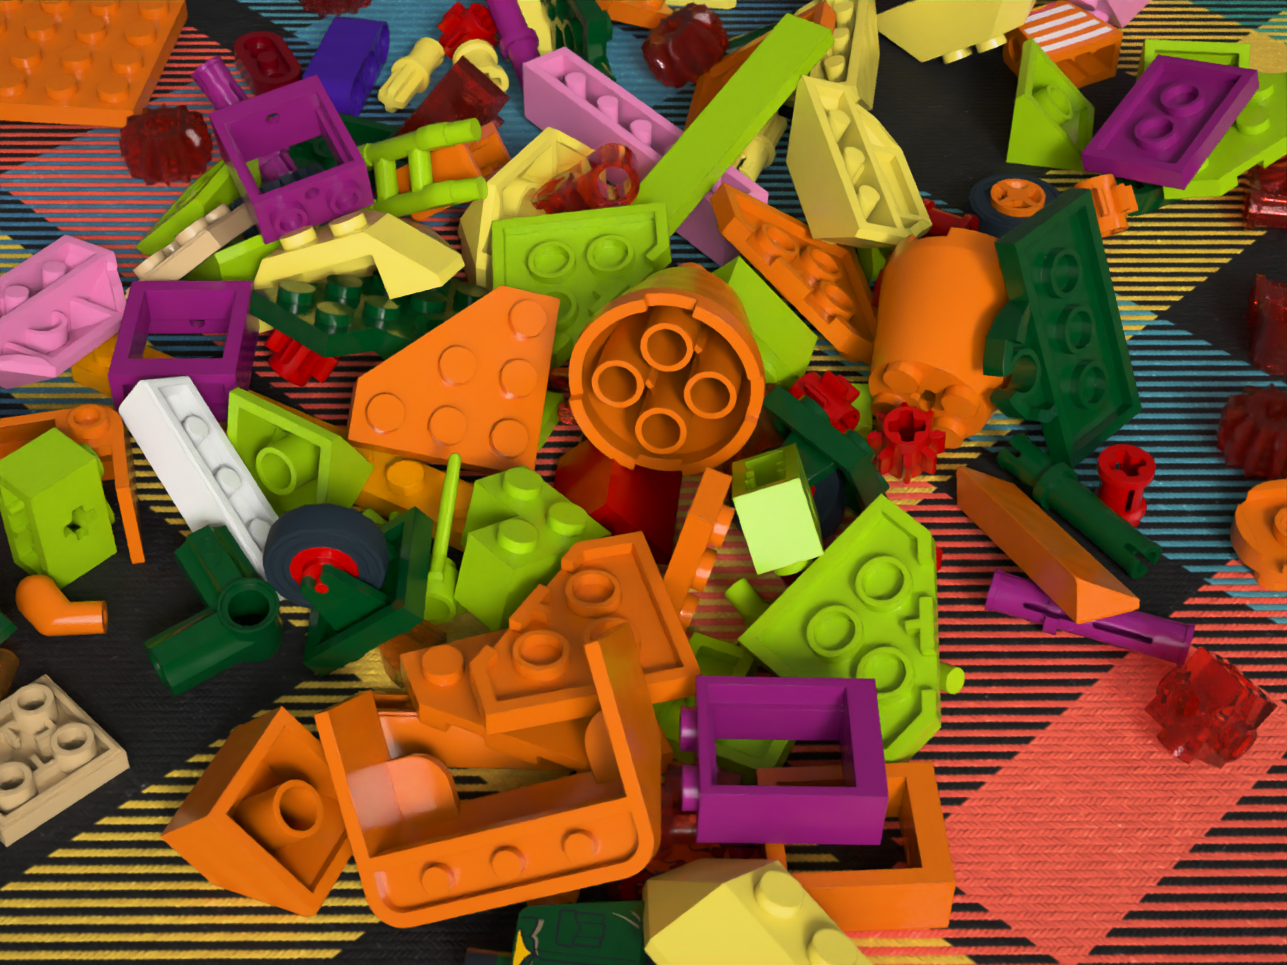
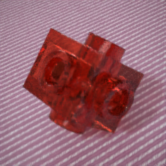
M1200 646L1184 665L1173 668L1161 679L1156 689L1157 695L1144 710L1163 728L1156 735L1157 739L1178 759L1186 764H1190L1194 759H1198L1221 769L1226 763L1233 762L1242 757L1252 747L1257 738L1256 730L1277 708V705L1229 660Z

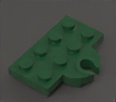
M1069 188L994 242L1009 301L994 318L986 337L983 357V375L1005 377L1012 374L1011 381L1006 389H994L990 395L994 406L1008 418L1041 422L1049 456L1057 463L1064 462L1071 469L1142 411L1091 190L1085 188Z
M375 270L373 276L355 278L348 275L335 274L328 276L326 282L306 283L298 280H284L279 282L278 287L252 290L249 313L324 358L374 351L384 360H387L490 293V291L481 286L465 284L452 277L443 286L390 299L379 271Z

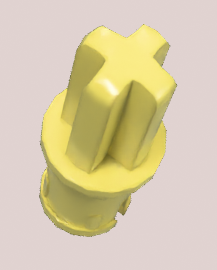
M428 37L419 39L407 56L400 57L393 64L391 69L392 75L378 92V100L385 104L387 112L395 113L397 109H404L416 93H422L428 88L431 74L444 61L441 57L445 56V51L438 41Z
M778 110L731 165L753 182H756L761 171L769 167L775 160V147L787 128V120L778 114Z

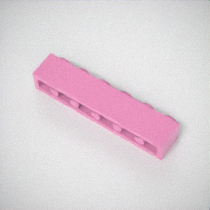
M565 46L523 63L524 117L542 131L547 127L557 129L582 142L589 148L606 155V179L628 196L684 133L680 128ZM733 166L727 169L675 231L721 267L735 259L740 252L719 233L717 229L718 222L710 197L725 182L768 204L769 192Z

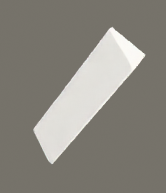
M189 376L140 380L119 406V414L192 533L207 525L212 527L226 525L261 580L268 582L262 558L269 530L272 524L279 518ZM277 592V595H278L279 600H280V601L284 600L285 598H283L282 596H280V595L278 594V592Z

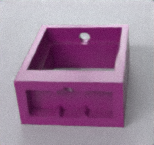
M317 74L208 113L220 155L265 245L277 241L280 236L307 225H313L314 227L375 204L366 163ZM277 113L275 117L266 119L268 115ZM322 135L338 165L337 167L261 194L246 162Z
M132 281L108 372L115 411L119 413V406L140 380L189 376L217 422H228L229 391L237 387L246 391L249 390L260 330L259 319L249 313L252 290H254L253 281ZM227 333L223 358L143 359L148 334Z
M696 676L694 706H680L679 749L680 751H693L694 765L682 764L681 811H695L696 843L881 844L889 794L875 679ZM715 739L840 741L844 787L717 785Z

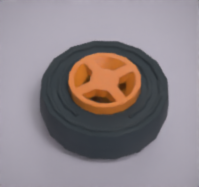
M1017 173L997 174L982 179L972 187L966 203L965 214L970 213L978 217V232L1000 239L1061 195V193L1050 183L1034 176Z

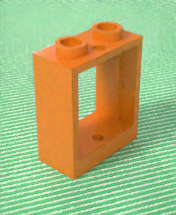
M933 761L885 763L889 794L885 818H899L907 868L790 874L843 932L948 928L956 879ZM842 765L756 768L755 786L844 787ZM757 843L758 859L754 860H778L787 870L784 844Z

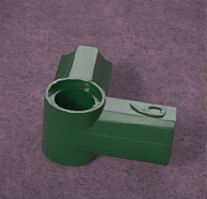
M207 525L189 534L181 547L174 551V557L178 566L206 609L143 642L146 654L167 692L169 691L174 698L241 661L257 663L269 659L279 650L283 642L284 628L277 592L268 582L261 580L226 525L220 527ZM250 614L265 617L261 623L254 626L236 624L242 617Z

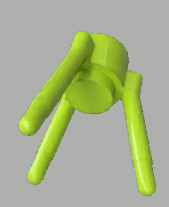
M452 453L448 458L432 554H430L424 621L421 622L429 625L447 623L454 619L456 614L462 615L467 612V609L454 599L459 572L456 570L457 567L454 561L447 557L462 461L458 453ZM396 511L390 513L389 521L399 516L400 513Z

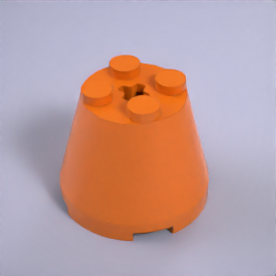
M953 227L950 228L947 236L918 239L911 234L904 238L894 249L883 272L868 381L869 391L873 398L871 411H873L875 417L878 411L888 414L891 410L901 407L902 402H907L909 406L916 407L924 413L932 410L934 412L933 430L946 432V449L959 448L965 438L971 437L982 430L998 410L992 403L990 395L994 389H1006L1012 377V374L1005 377L983 375L986 337L995 316L1009 301L994 244L998 238L974 230Z
M693 262L682 263L677 267L667 268L650 275L603 306L584 326L571 353L569 365L571 396L569 404L577 424L590 442L610 459L614 458L620 465L631 470L634 469L636 464L655 470L682 471V476L684 477L702 473L706 467L713 469L726 462L746 444L758 422L765 395V371L762 357L739 296L724 280L708 272L700 264Z

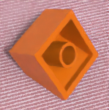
M283 706L233 729L160 835L168 845L213 885L305 917L317 914L353 854L322 743Z

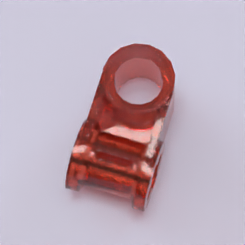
M607 143L598 147L569 170L561 172L547 181L536 191L530 202L536 210L544 209L547 214L629 206L637 198L640 190L637 157L625 145ZM609 167H618L625 170L629 177L621 184L609 185L599 178V174Z
M1287 154L1266 168L1256 164L1248 169L1242 192V230L1253 231L1255 226L1287 229Z
M1255 273L1250 287L1246 321L1249 324V357L1251 362L1264 372L1275 375H1287V283L1269 281L1266 279L1265 274Z

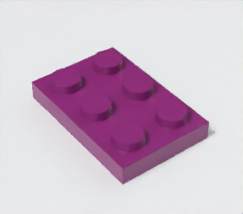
M1158 54L1081 153L1084 171L1105 175L1114 174V177L1184 190L1259 89L1257 70Z

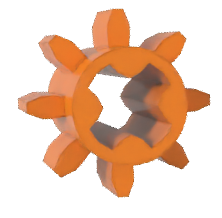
M1106 174L1084 180L1073 186V188L1091 190L1102 238L1118 234L1129 228L1126 217H1128L1129 213L1138 211L1132 185L1125 186L1124 183L1117 185L1114 174Z

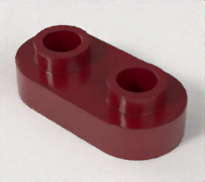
M255 31L240 36L234 42L236 66L256 96L302 80L301 65L280 35L269 31Z

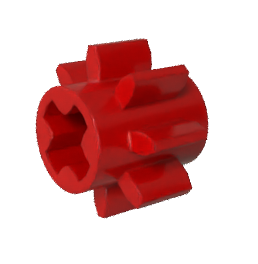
M459 1L456 2L442 16L443 20L437 25V28L443 32L439 36V43L451 60L457 48L469 40L480 39L487 41L493 46L494 50L500 42V39L496 36L498 31L489 9L478 3H473L465 9Z
M275 328L268 335V339L264 344L267 348L274 351L268 359L269 366L285 380L301 387L306 386L312 376L319 382L324 383L340 361V356L329 358L320 356Z
M828 370L821 377L817 372H810L797 380L788 391L798 400L803 395L813 399L827 413L831 420L830 424L842 434L847 429L854 430L860 420V412L851 403L861 393L841 374L835 376Z
M902 402L901 407L891 410L888 414L880 411L876 413V432L867 434V443L871 446L875 455H879L877 471L881 475L889 473L896 478L903 479L905 484H909L911 478L919 476L923 471L932 475L936 472V454L942 453L945 450L946 432L933 430L934 412L932 410L924 413L916 407L909 406L907 402Z

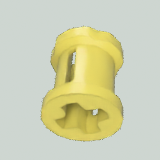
M475 39L469 40L457 48L452 58V64L457 76L463 80V90L467 98L483 106L499 101L509 87V79L503 67L497 65L498 58L493 46L487 41Z

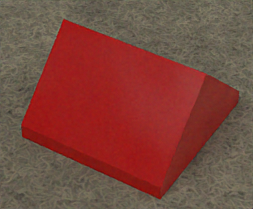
M589 439L559 458L553 485L555 490L573 504L583 508L591 518L611 532V536L642 531L655 563L669 565L682 484V471L655 470L636 464L634 469L631 470L620 465L614 458L610 459Z

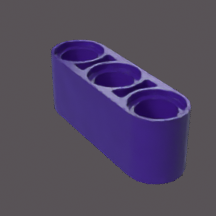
M336 16L329 26L302 79L317 74L338 113L355 117L360 116L388 57L390 44L388 23L386 21Z

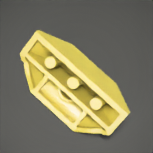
M813 0L800 8L794 15L797 16L824 0ZM826 0L837 15L833 32L835 43L807 76L851 86L861 98L858 104L867 111L872 110L880 56L875 0ZM796 89L783 105L794 108Z
M911 0L877 14V28L881 34L920 62L941 56L944 64H948L973 54L970 48L972 45H976L978 53H982L1007 43L1004 33L1024 25L1036 0Z
M802 75L797 83L786 163L813 239L829 244L838 243L859 248L896 247L904 238L911 234L916 238L925 235L931 228L932 223L899 145L878 119L858 104L861 98L851 86Z
M547 127L486 182L488 186L486 199L472 201L460 218L458 227L462 259L465 264L464 270L468 283L486 288L490 292L493 291L492 220L598 209L606 201V155L589 148L582 142L557 129Z
M700 858L648 879L642 889V901H645L643 914L644 950L656 965H873L778 860Z

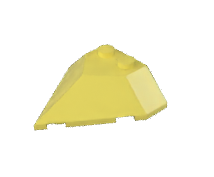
M360 209L316 229L313 228V225H307L280 236L279 240L282 246L262 259L253 283L254 290L278 287L279 282L284 280L317 283L326 282L327 277L330 275L341 274L359 278L373 276V272L378 270L389 298L394 299L443 286L465 264L461 254L430 226L397 218L386 212ZM259 319V333L273 330L272 326Z

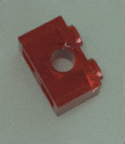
M462 55L393 137L416 131L418 128L430 124L454 122L470 118H476L481 127L493 121L498 130L504 120L497 114L510 97Z

